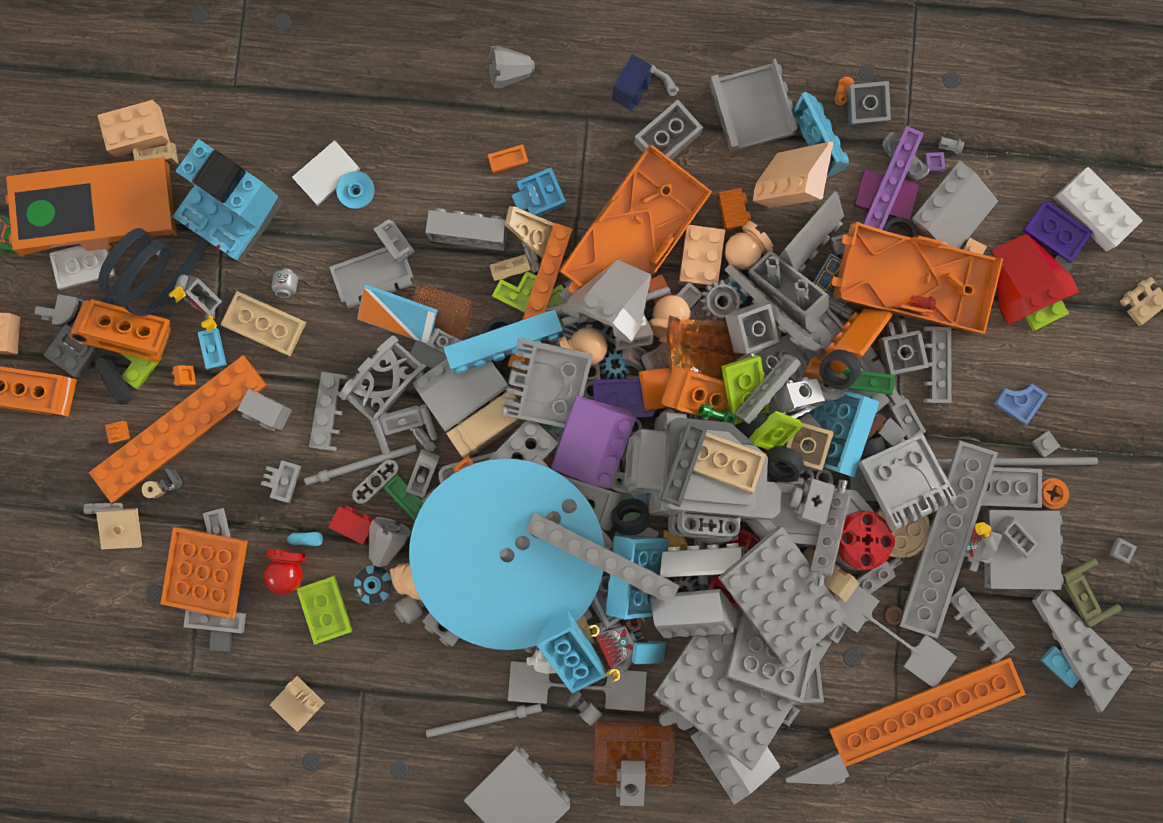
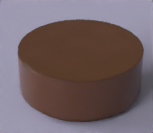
M894 605L886 607L883 611L885 622L890 625L900 624L903 615L902 609Z

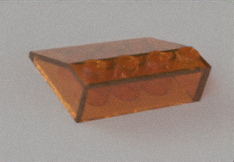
M669 315L666 334L669 373L671 374L673 365L724 380L722 366L736 362L738 358L744 355L742 353H734L726 320Z
M595 722L594 785H620V781H617V769H621V761H645V786L672 787L675 750L674 724L662 726V724Z

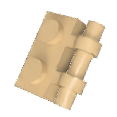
M1151 277L1139 282L1133 291H1128L1124 298L1120 300L1123 306L1127 304L1132 306L1127 313L1138 326L1143 325L1163 309V291L1159 287L1153 291L1150 289V286L1155 283ZM1143 293L1145 297L1139 301L1137 296Z

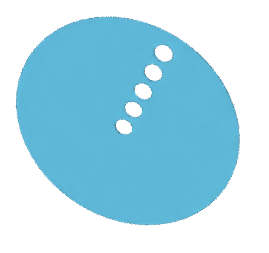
M494 459L479 462L463 468L444 480L431 493L420 509L411 533L409 548L413 582L422 602L431 615L442 626L461 639L482 647L501 650L524 649L536 646L535 642L549 620L566 611L577 622L592 603L598 591L603 570L540 538L534 537L526 532V529L535 512L546 518L549 512L556 511L561 516L559 525L604 547L600 524L585 496L575 485L554 470L534 462L519 459ZM572 499L576 502L577 508L573 513L563 511L562 503L564 500ZM519 536H526L530 540V546L527 549L520 550L516 547L515 541ZM502 549H512L515 555L514 559L510 562L502 561L500 558Z

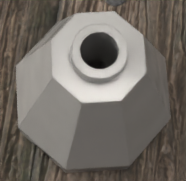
M491 46L489 60H493L489 64L491 84L494 85V88L506 87L530 77L531 73L534 72V60H531L529 55L500 46Z
M376 517L375 520H372L369 527V559L373 565L377 567L387 566L409 541L412 532L406 525L400 524V526L395 525L396 521L389 518Z

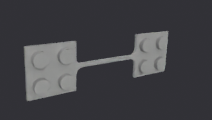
M860 586L856 588L846 603L841 599L837 602L848 616L842 622L858 633L862 625L870 620L911 650V655L903 666L932 687L939 684L957 658V656L928 635H924L919 644L913 647L873 619L872 611L879 603V600Z
M511 661L508 701L547 704L548 689L551 686L567 687L564 683L551 682L549 674L535 671L534 665L528 666L527 662ZM626 670L620 675L619 680L612 683L610 681L613 680L614 676L611 673L607 676L606 685H588L582 689L603 690L606 693V709L644 711L647 672Z

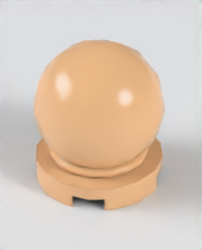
M751 221L743 226L744 233L733 235L725 245L724 255L726 261L738 270L751 269L761 259L762 254L765 255L770 250L773 251V244L765 232L760 234L755 229L758 225Z
M676 295L665 296L658 300L653 307V319H650L648 323L653 334L659 337L660 342L676 345L677 341L682 342L684 338L683 329L690 321V308L683 298Z
M590 327L578 330L571 339L567 340L566 336L558 339L563 348L592 353L593 357L590 366L602 361L607 352L606 338L601 332Z

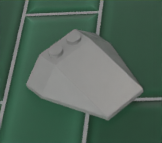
M616 260L570 297L562 312L577 319H580L585 314L613 327L614 336L632 343L641 329L651 274Z

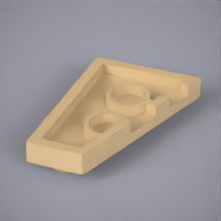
M510 206L505 226L543 259L554 223L517 207Z

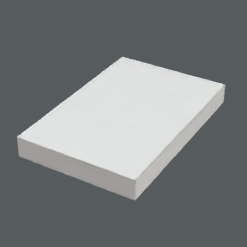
M334 140L292 178L319 206L336 191L338 181L343 175L352 171H359L360 168Z
M81 245L49 253L57 288L64 290L98 281L101 266L110 250L86 251ZM114 267L110 273L109 278L116 276Z

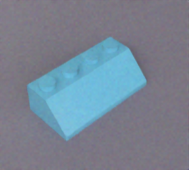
M566 611L550 619L535 643L571 693L606 677L601 657L570 613Z

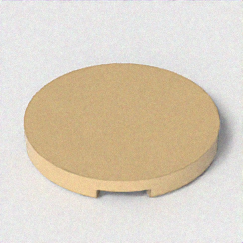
M880 507L875 513L886 521V516ZM927 515L920 519L917 518L914 522L908 520L906 526L892 531L896 543L890 554L891 557L908 558L916 555L923 549L930 529V521Z

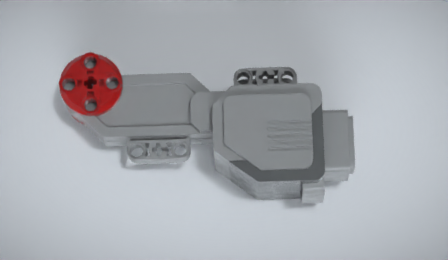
M664 412L657 417L654 430L640 429L628 439L624 485L628 486V492L647 493L646 505L649 514L658 517H669L668 530L671 535L699 539H722L737 535L740 530V522H746L758 538L762 540L780 525L785 529L796 546L816 548L821 526L797 520L796 508L789 506V498L794 487L801 488L802 484L809 479L818 480L819 474L823 476L825 483L833 485V475L829 470L822 469L821 471L802 467L800 474L805 478L804 480L799 477L794 482L788 483L779 482L772 479V482H767L768 457L766 456L753 494L692 472L681 506L677 507L659 499L688 421L708 428L707 433L759 452L762 451L754 446L755 444L732 423L688 419L686 414ZM845 490V493L851 498L835 564L843 571L877 568L889 558L896 543L895 537L886 521L880 515L874 513L856 490ZM676 522H677V527H678V529H679L680 532H678V531L675 529V524H676ZM729 524H730L731 527H732V530H731L730 533H728Z

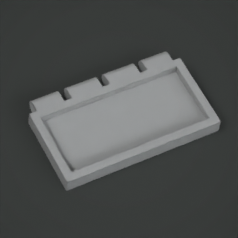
M386 247L329 267L341 302L346 303L348 309L360 305L359 298L362 297L365 285L389 293L397 292L395 287L397 284L400 290L413 286L411 279L414 276L408 259L406 258L397 263Z

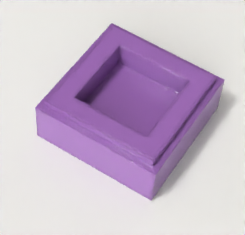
M944 152L925 153L923 155L924 164L930 169L929 173L945 171Z

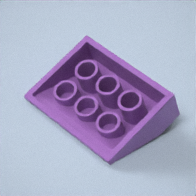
M576 396L554 455L551 469L590 485L610 489L636 417L630 410Z

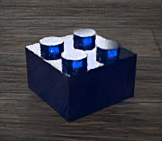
M632 54L613 86L612 100L630 110L635 105L638 106L643 97L641 96L643 90L647 91L652 82V65Z

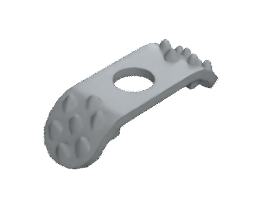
M895 132L889 133L882 144L884 151L890 158H892L900 140ZM914 155L906 175L913 180H920L929 173L930 169Z

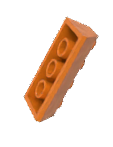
M865 308L859 313L854 312L848 318L849 321L841 327V331L832 339L834 342H831L824 349L826 353L821 359L824 360L829 353L838 349L846 350L857 359H860L893 314L888 311ZM833 360L830 362V368L838 375L848 368L840 361Z

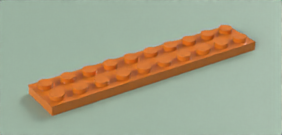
M242 355L91 470L89 474L109 501L115 503L237 410L248 389L259 393L267 387V384L248 359Z
M1006 657L996 663L988 664L828 729L836 750L840 754L845 767L1026 694L1011 658Z

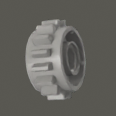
M721 280L719 285L716 281L713 282L712 287L709 285L705 287L707 292L701 293L703 299L699 301L703 303L701 310H705V317L710 316L712 322L718 319V323H723V319L726 321L725 314L741 309L739 304L743 303L739 299L742 294L736 291L738 287H731V282L724 284V280ZM718 297H722L725 300L723 307L718 305Z

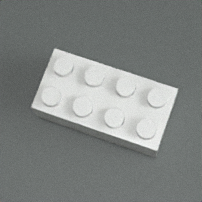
M1089 167L1079 172L1053 197L1072 218L1093 232L1091 237L1105 251L1116 247L1143 221Z

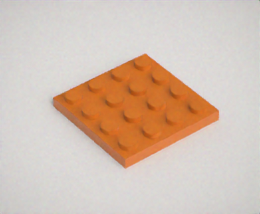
M173 527L160 604L229 619L235 618L248 541Z

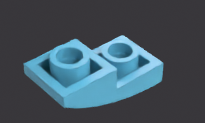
M634 642L632 662L634 664L664 662L667 642Z

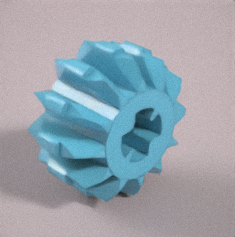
M616 348L613 349V355L607 350L606 355L608 358L604 356L602 360L604 362L599 363V367H605L601 370V374L608 372L606 379H610L611 375H614L613 379H617V375L624 379L623 373L629 374L630 371L625 367H631V365L622 359L623 350L620 351L619 355ZM613 361L614 363L615 361H618V366L620 368L617 369L616 367V369H612L611 362Z

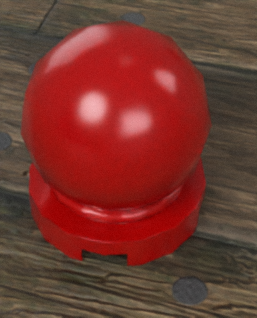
M267 549L266 557L271 560L266 565L263 573L267 588L278 595L290 594L299 588L303 580V569L300 563L306 561L307 553H290V550Z

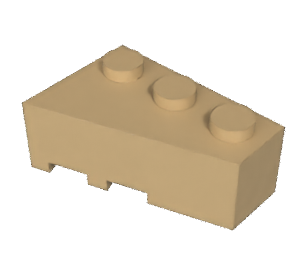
M807 547L803 556L812 566L815 550ZM836 564L833 574L824 578V585L837 602L841 599L846 603L859 585L858 581L851 574H847Z

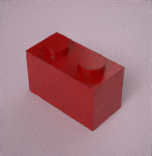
M345 505V507L339 506L328 527L362 545L367 544L369 540V527L373 518L364 513L362 516L355 513L356 509L349 505Z

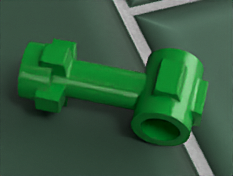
M702 404L698 409V415L702 419L707 420L708 417H711L720 422L735 423V416L728 410L718 412L712 410V406L709 404Z

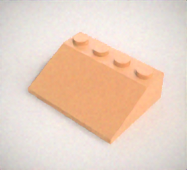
M826 142L777 153L756 182L753 201L768 208L822 200L833 143Z

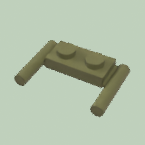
M1095 558L1062 574L1066 582L1064 586L1081 619L1085 620V625L1088 628L1122 610L1119 604H1115L1101 612L1082 574L1098 565V561Z

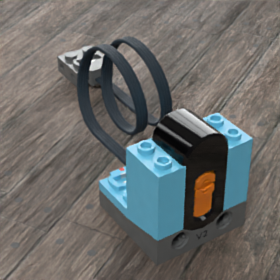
M198 139L176 170L178 174L192 183L194 187L172 217L202 238L163 293L149 305L134 309L130 308L128 302L140 298L155 284L168 262L170 248L161 241L151 243V235L142 228H136L128 232L113 247L101 266L98 283L100 290L105 295L102 302L113 304L114 301L118 302L124 309L136 316H146L160 310L172 298L169 296V293L174 290L178 277L190 273L210 243L242 263L284 201L259 179ZM142 237L133 258L109 290L108 280L114 265L125 250L134 241ZM160 251L155 265L144 281L129 292V288L141 268L155 253ZM65 324L43 356L73 377L81 378L102 348L74 341L69 336L73 326Z

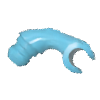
M319 532L292 533L287 537V542L293 546H319L323 542V536Z

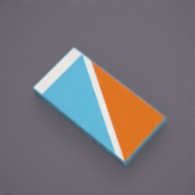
M365 285L362 291L357 319L427 344L433 332L438 310Z

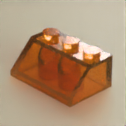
M418 283L412 301L438 310L434 328H438L453 337L463 340L475 305L473 300Z

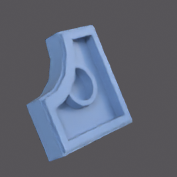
M1029 384L1021 391L1003 388L993 404L1026 426L1048 394L1034 384Z

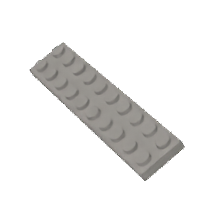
M958 440L946 477L956 494L957 500L945 507H940L939 505L938 510L935 511L903 609L901 622L898 624L900 627L938 638L998 452Z
M858 465L855 476H849L848 490H856L865 501H877ZM940 465L947 477L950 465ZM993 467L981 505L1042 508V469Z

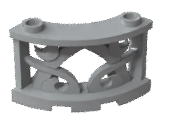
M394 335L377 348V352L372 356V359L369 357L357 369L359 373L354 378L349 379L338 395L343 400L347 399L370 420L388 414L387 411L415 380L425 374L423 371L426 365L421 364L397 343L399 340ZM393 351L397 353L402 359L397 361V358ZM383 360H385V361H386V365H388L390 362H391V365L388 366V367L382 368V367H380V362L383 361ZM407 362L415 371L406 375L405 370L409 368L406 366L399 368V365ZM373 369L378 372L393 370L392 389L378 392L373 391L374 378L370 372ZM400 378L405 380L401 385ZM366 379L370 381L368 391L366 390L368 386H363V381ZM355 394L360 395V396H363V397H364V400L362 401V400H361L358 396H356ZM389 397V399L386 402H384V400L382 399ZM369 398H372L371 405L373 408L375 403H379L380 408L377 413L367 405Z

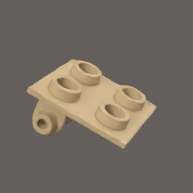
M296 676L292 682L287 684L270 706L298 732L325 702Z

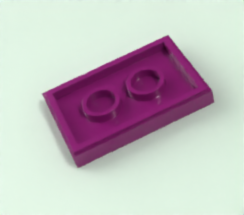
M866 169L863 171L854 207L865 210L870 209L884 174ZM903 181L889 213L890 217H903L910 220L919 184Z

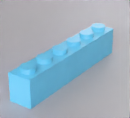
M554 309L443 348L452 374H463L469 368H480L485 366L486 362L503 360L509 354L516 355L515 350L521 349L517 347L518 338H526L540 343L547 341L555 342L563 336V330Z

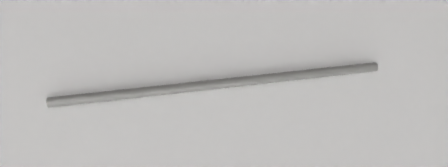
M996 458L994 466L1097 465L1098 458ZM937 459L939 465H950L952 459Z

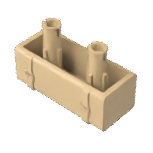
M506 392L500 397L499 395L495 396L489 401L490 404L471 417H465L457 423L456 427L446 433L464 459L467 456L471 458L475 454L477 455L482 449L525 421L524 419L502 414L503 405H507L504 403L505 398L517 399L515 394Z

